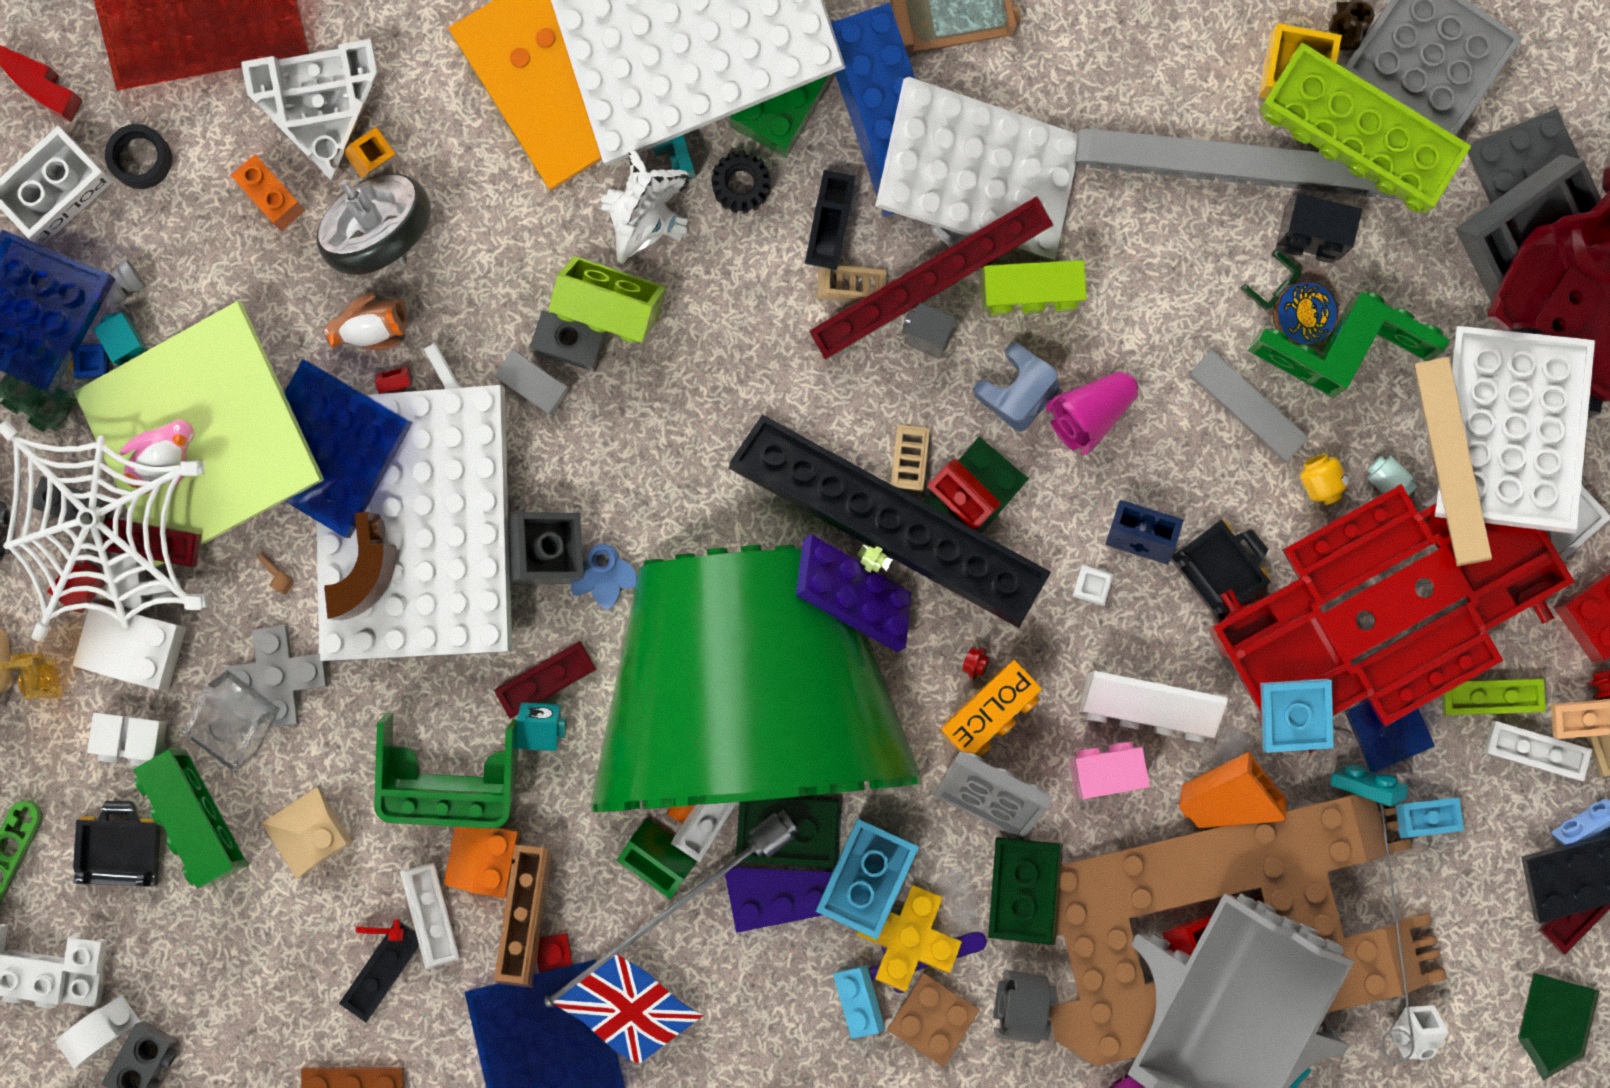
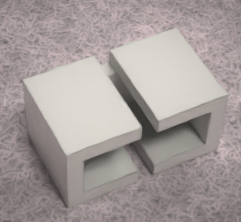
M93 713L87 753L98 754V761L118 763V757L131 758L130 765L140 766L163 753L168 722Z

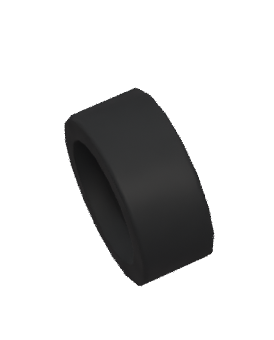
M130 124L119 128L111 135L105 148V160L110 172L121 183L133 189H147L158 185L166 178L171 169L172 153L169 144L156 130L144 124ZM136 138L152 142L157 151L155 164L149 171L141 175H132L126 172L120 162V153L123 147Z

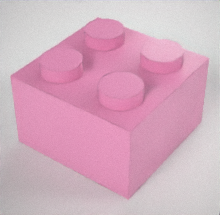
M1122 742L1108 745L1109 752L1100 753L1099 747L1075 751L1076 758L1069 759L1075 797L1078 799H1088L1149 788L1150 784L1143 747H1133L1132 742Z

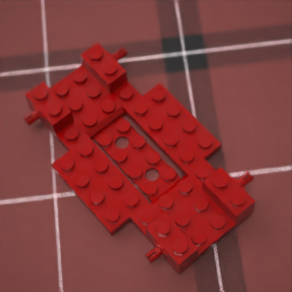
M1400 484L1282 549L1298 580L1249 605L1241 606L1232 591L1233 589L1219 595L1230 613L1222 621L1209 627L1207 630L1223 658H1229L1260 713L1257 718L1261 725V683L1329 679L1332 681L1333 716L1367 698L1382 726H1387L1504 661L1487 631L1530 607H1533L1541 624L1554 619L1555 617L1544 600L1575 581L1545 530L1485 523L1492 560L1457 566L1446 518L1435 517L1436 503L1418 513L1403 485ZM1435 544L1437 550L1322 613L1320 606L1428 546ZM1421 578L1430 580L1433 585V592L1427 598L1418 596L1415 591V584ZM1464 597L1467 599L1468 602L1352 665L1350 662L1353 658ZM1361 611H1368L1374 617V625L1370 630H1362L1356 624V616Z

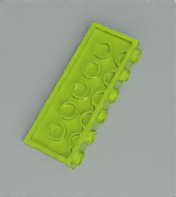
M1303 42L1298 46L1258 110L1269 124L1276 127L1281 125L1292 132L1291 136L1303 144L1310 143L1319 148V153L1323 157L1331 161L1338 160L1348 166L1347 170L1351 174L1362 179L1368 178L1376 183L1375 187L1380 192L1389 196L1394 194L1404 201V205L1408 209L1416 213H1427L1435 207L1472 147Z

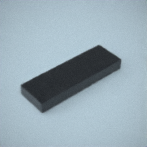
M401 921L400 929H404L403 941L388 940L389 934H386L339 1003L366 1023L419 948L416 931Z

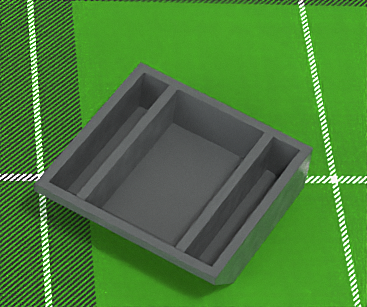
M1563 154L1559 155L1455 229L1491 303L1522 243L1537 227L1554 224L1562 216L1590 212L1601 200L1584 160ZM1570 293L1569 299H1570V302L1572 303V302H1573V295ZM1554 319L1552 326L1556 324L1557 319ZM1534 328L1513 329L1515 332L1541 334L1540 331Z

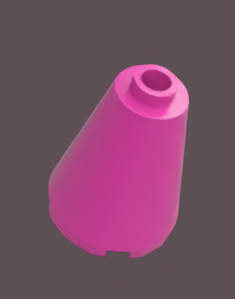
M1118 371L1053 397L1046 404V413L1048 414L1052 411L1054 420L1050 422L1053 430L1069 449L1074 451L1079 448L1083 450L1080 455L1088 454L1099 444L1137 399L1138 383L1132 375Z

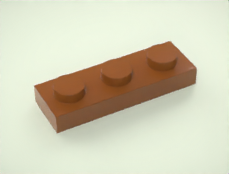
M404 1067L302 1068L301 1088H404Z

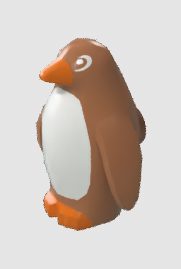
M372 292L360 295L341 314L324 326V336L331 348L343 344L362 346L366 349L377 351L395 347L401 343V338L393 336L403 335L407 328L404 300H372L376 297Z

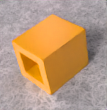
M375 127L352 142L345 149L344 155L363 179L389 161L395 155V152L378 128Z

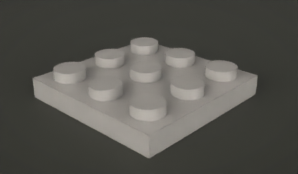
M962 751L959 752L933 796L1022 840L1047 811L1053 799L1041 787L1035 784H1026L1016 779L1008 770L996 769L984 763V760L978 755Z

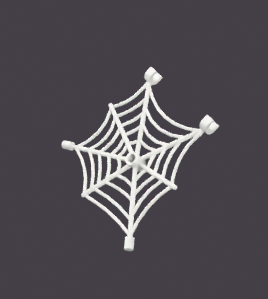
M7 420L0 424V433L8 442H14L15 466L11 518L7 540L3 547L10 549L23 564L39 596L43 618L37 622L31 635L32 639L44 642L50 629L48 624L50 619L65 611L82 608L103 611L118 619L123 628H127L130 618L143 609L156 604L181 603L184 604V609L202 610V608L208 607V594H186L182 591L168 555L165 534L167 511L171 495L180 475L198 476V474H205L204 461H180V465L150 467L128 461L104 445L105 437L102 435L98 436L95 443L81 446L57 447L38 444L18 437L19 432ZM28 446L54 452H80L96 448L95 460L80 463H57L39 458ZM20 449L28 457V503L22 537L12 540L19 500ZM103 451L122 464L137 470L167 474L152 482L128 478L116 473L102 463ZM35 464L47 477V497L40 531L28 535L33 510ZM46 465L67 469H79L94 466L91 475L77 478H58ZM101 469L114 478L142 487L132 492L115 488L100 479ZM92 480L91 491L87 493H72L63 484ZM170 480L172 481L166 492L161 512L160 537L163 557L171 580L155 566L150 550L148 532L152 503L161 485ZM54 484L61 491V512L57 525L46 529ZM99 484L111 492L124 496L115 499L98 493ZM152 490L146 504L143 519L144 548L148 558L147 561L137 552L132 537V514L139 496ZM89 498L88 508L79 499ZM97 498L110 502L102 508L96 506ZM68 499L79 512L76 519L64 522ZM131 501L127 512L126 525L128 545L118 536V519L122 506ZM116 509L113 517L112 531L103 522L105 514ZM89 513L92 515L93 521L90 520ZM79 525L82 529L77 537L70 528ZM90 529L95 545L84 543ZM99 530L110 538L104 544ZM64 531L71 536L75 543L71 554L52 534ZM46 537L61 550L68 560L64 570L53 555L37 539ZM32 541L53 564L61 576L57 586L43 561L26 543ZM115 542L126 552L108 560L105 550ZM20 545L25 549L45 573L53 591L48 607L46 606L44 594L35 573L27 560L15 548L16 546ZM81 549H92L98 552L99 557L90 554L79 555ZM128 557H132L142 565L129 569L115 578L111 570L113 564ZM91 560L102 564L105 575L90 571L73 573L71 571L76 561ZM145 570L158 579L139 585L121 596L116 583L129 575ZM92 577L108 582L111 594L101 588L88 585L63 589L68 579ZM160 585H165L178 596L153 599L142 603L128 614L125 613L122 601L137 592ZM90 591L99 593L113 601L117 613L104 606L89 603L68 605L56 611L54 610L60 597L72 592Z

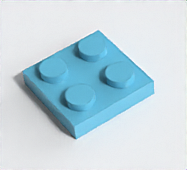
M1315 679L1261 683L1263 751L1270 753L1334 748L1331 680Z

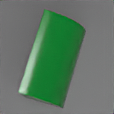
M647 818L628 841L616 860L669 899L672 898L697 863L696 860L671 844L673 836Z

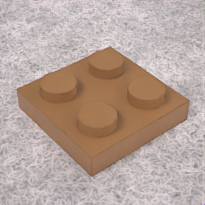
M922 973L887 1030L944 1067L980 1010L930 976Z

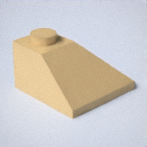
M319 787L314 788L261 823L296 879L353 843V840Z

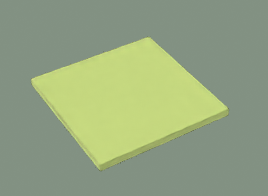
M236 301L74 391L96 442L98 436H104V445L119 456H121L119 453L122 447L128 441L145 431L155 430L178 419L192 425L195 434L187 448V461H204L205 474L182 476L179 483L175 485L167 511L166 528L202 534L200 546L324 481L242 302ZM135 450L121 457H123L126 460H129ZM103 451V457L107 466L124 476L126 465ZM113 477L118 489L129 492L137 489ZM170 481L161 485L152 503L148 525L160 527L161 512ZM151 492L139 496L132 514L133 522L143 524L146 504ZM131 501L125 504L127 510L129 509ZM154 560L156 568L166 564L165 562Z

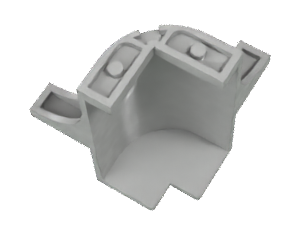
M1224 893L1191 956L1180 950L1173 952L1168 948L1171 943L1156 934H1152L1150 938L1137 934L1131 946L1143 956L1152 972L1156 988V1011L1148 1037L1128 1075L1145 1088H1289L1306 1069L1316 1062L1331 1056L1343 1057L1347 1051L1349 1044L1338 1038L1341 1032L1322 1021L1355 961L1343 954L1345 951L1343 946L1330 939L1325 940L1319 937V932L1304 923L1299 924L1286 916L1282 918L1275 914L1276 909L1260 900L1256 902L1241 893L1238 898Z

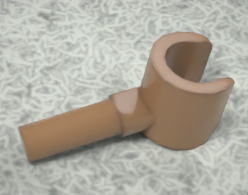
M264 552L260 553L257 558L275 576L269 586L279 593L286 595L293 585V579L280 571Z

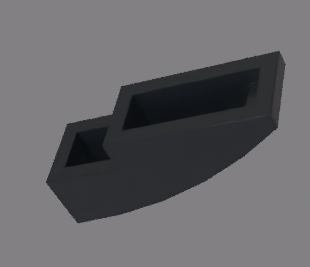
M823 170L805 259L806 265L837 270L856 176Z

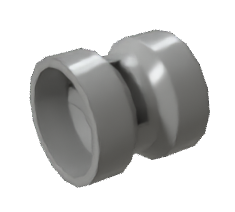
M127 259L118 264L114 272H105L98 277L103 288L116 304L124 301L128 293L132 291L138 292L145 287L138 272Z

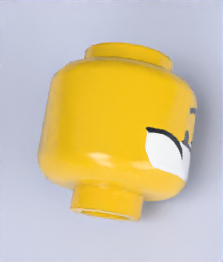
M1323 453L1303 463L1304 468L1299 476L1308 497L1312 501H1323L1325 505H1329L1343 498L1342 492L1347 489L1349 480L1338 458L1329 457L1327 453Z

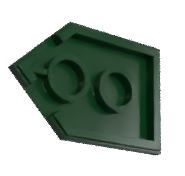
M1533 973L1518 1040L1524 1050L1527 1051L1542 1080H1545L1584 1057L1600 991Z

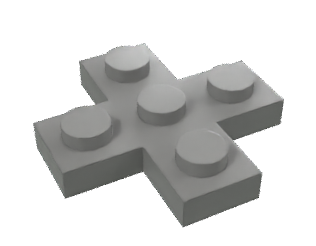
M286 625L252 630L256 663L223 667L227 700L260 696L264 728L299 724L295 691L328 687L325 661H320V654L291 658L288 627Z

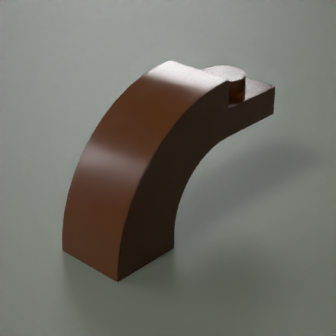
M371 512L355 513L358 542L357 561L353 570L346 578L335 584L324 585L327 619L345 620L355 617L372 607L386 591L395 569L396 545L383 543L386 529L380 514Z

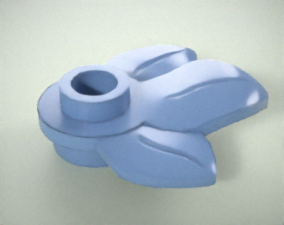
M598 544L590 549L586 562L583 563L584 579L571 583V591L574 596L583 595L591 591L596 602L604 609L609 610L617 602L621 588H635L636 573L631 564L619 559L617 551L612 546ZM602 554L609 557V563L604 567L599 566L597 563V558Z

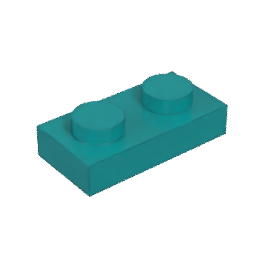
M1349 764L1333 772L1330 786L1390 807L1407 798L1409 787L1398 783L1397 779L1392 776L1375 775L1367 772L1365 767L1356 764Z

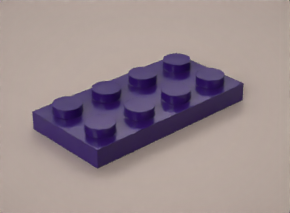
M812 534L803 539L796 596L896 652L905 649L912 592L873 570L871 572L864 570L866 566L860 564L859 561Z

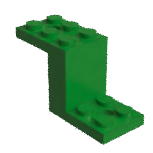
M1361 292L1346 305L1319 357H1317L1318 353L1314 349L1306 345L1297 346L1289 342V337L1285 333L1273 328L1270 331L1265 328L1253 339L1247 351L1334 398L1349 387L1376 335L1424 361H1430L1443 353L1450 339L1443 336L1444 332L1438 327L1431 324L1424 326L1413 320L1414 315L1402 308H1396L1395 310L1384 304L1385 300L1381 296L1372 292Z

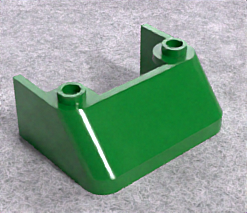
M386 713L377 722L374 809L376 815L382 821L394 824L498 828L506 823L511 814L518 771L517 719H513L506 728L505 752H495L488 757L484 764L483 777L418 773L419 761L415 752L407 747L393 746L394 713Z

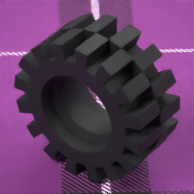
M734 151L728 153L729 157L726 159L722 157L719 160V165H715L713 169L714 173L711 182L715 198L722 204L723 208L726 210L729 208L733 213L743 211V214L751 209L755 211L761 203L764 204L770 192L768 167H765L764 161L761 158L759 160L756 158V154L750 153V155H747L745 151H739V154L734 155ZM745 171L753 177L754 185L749 192L737 194L730 189L728 182L731 175L735 172Z

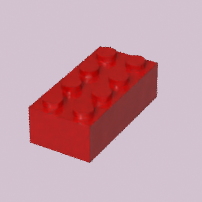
M1609 569L1554 607L1591 662L1605 661L1610 657Z

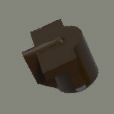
M1362 0L1337 2L1336 14L1332 16L1328 26L1329 30H1337V34L1342 35L1339 50H1357L1360 46L1362 38L1367 33L1375 16L1374 9L1369 3Z

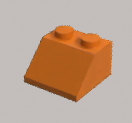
M454 827L444 885L471 893L507 898L511 866L515 863L513 860L514 847L520 843L522 830L506 827Z

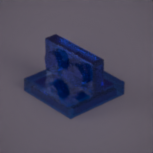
M1367 698L1361 700L1360 704L1344 710L1370 772H1377L1435 747L1419 708L1387 726H1382Z

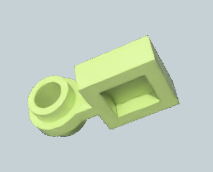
M863 543L857 556L862 558L860 564L866 566L864 570L868 572L873 570L878 573L880 568L887 571L893 559L882 553V548L878 546L873 548Z

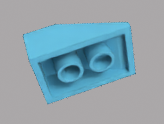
M856 818L816 912L878 940L919 846Z

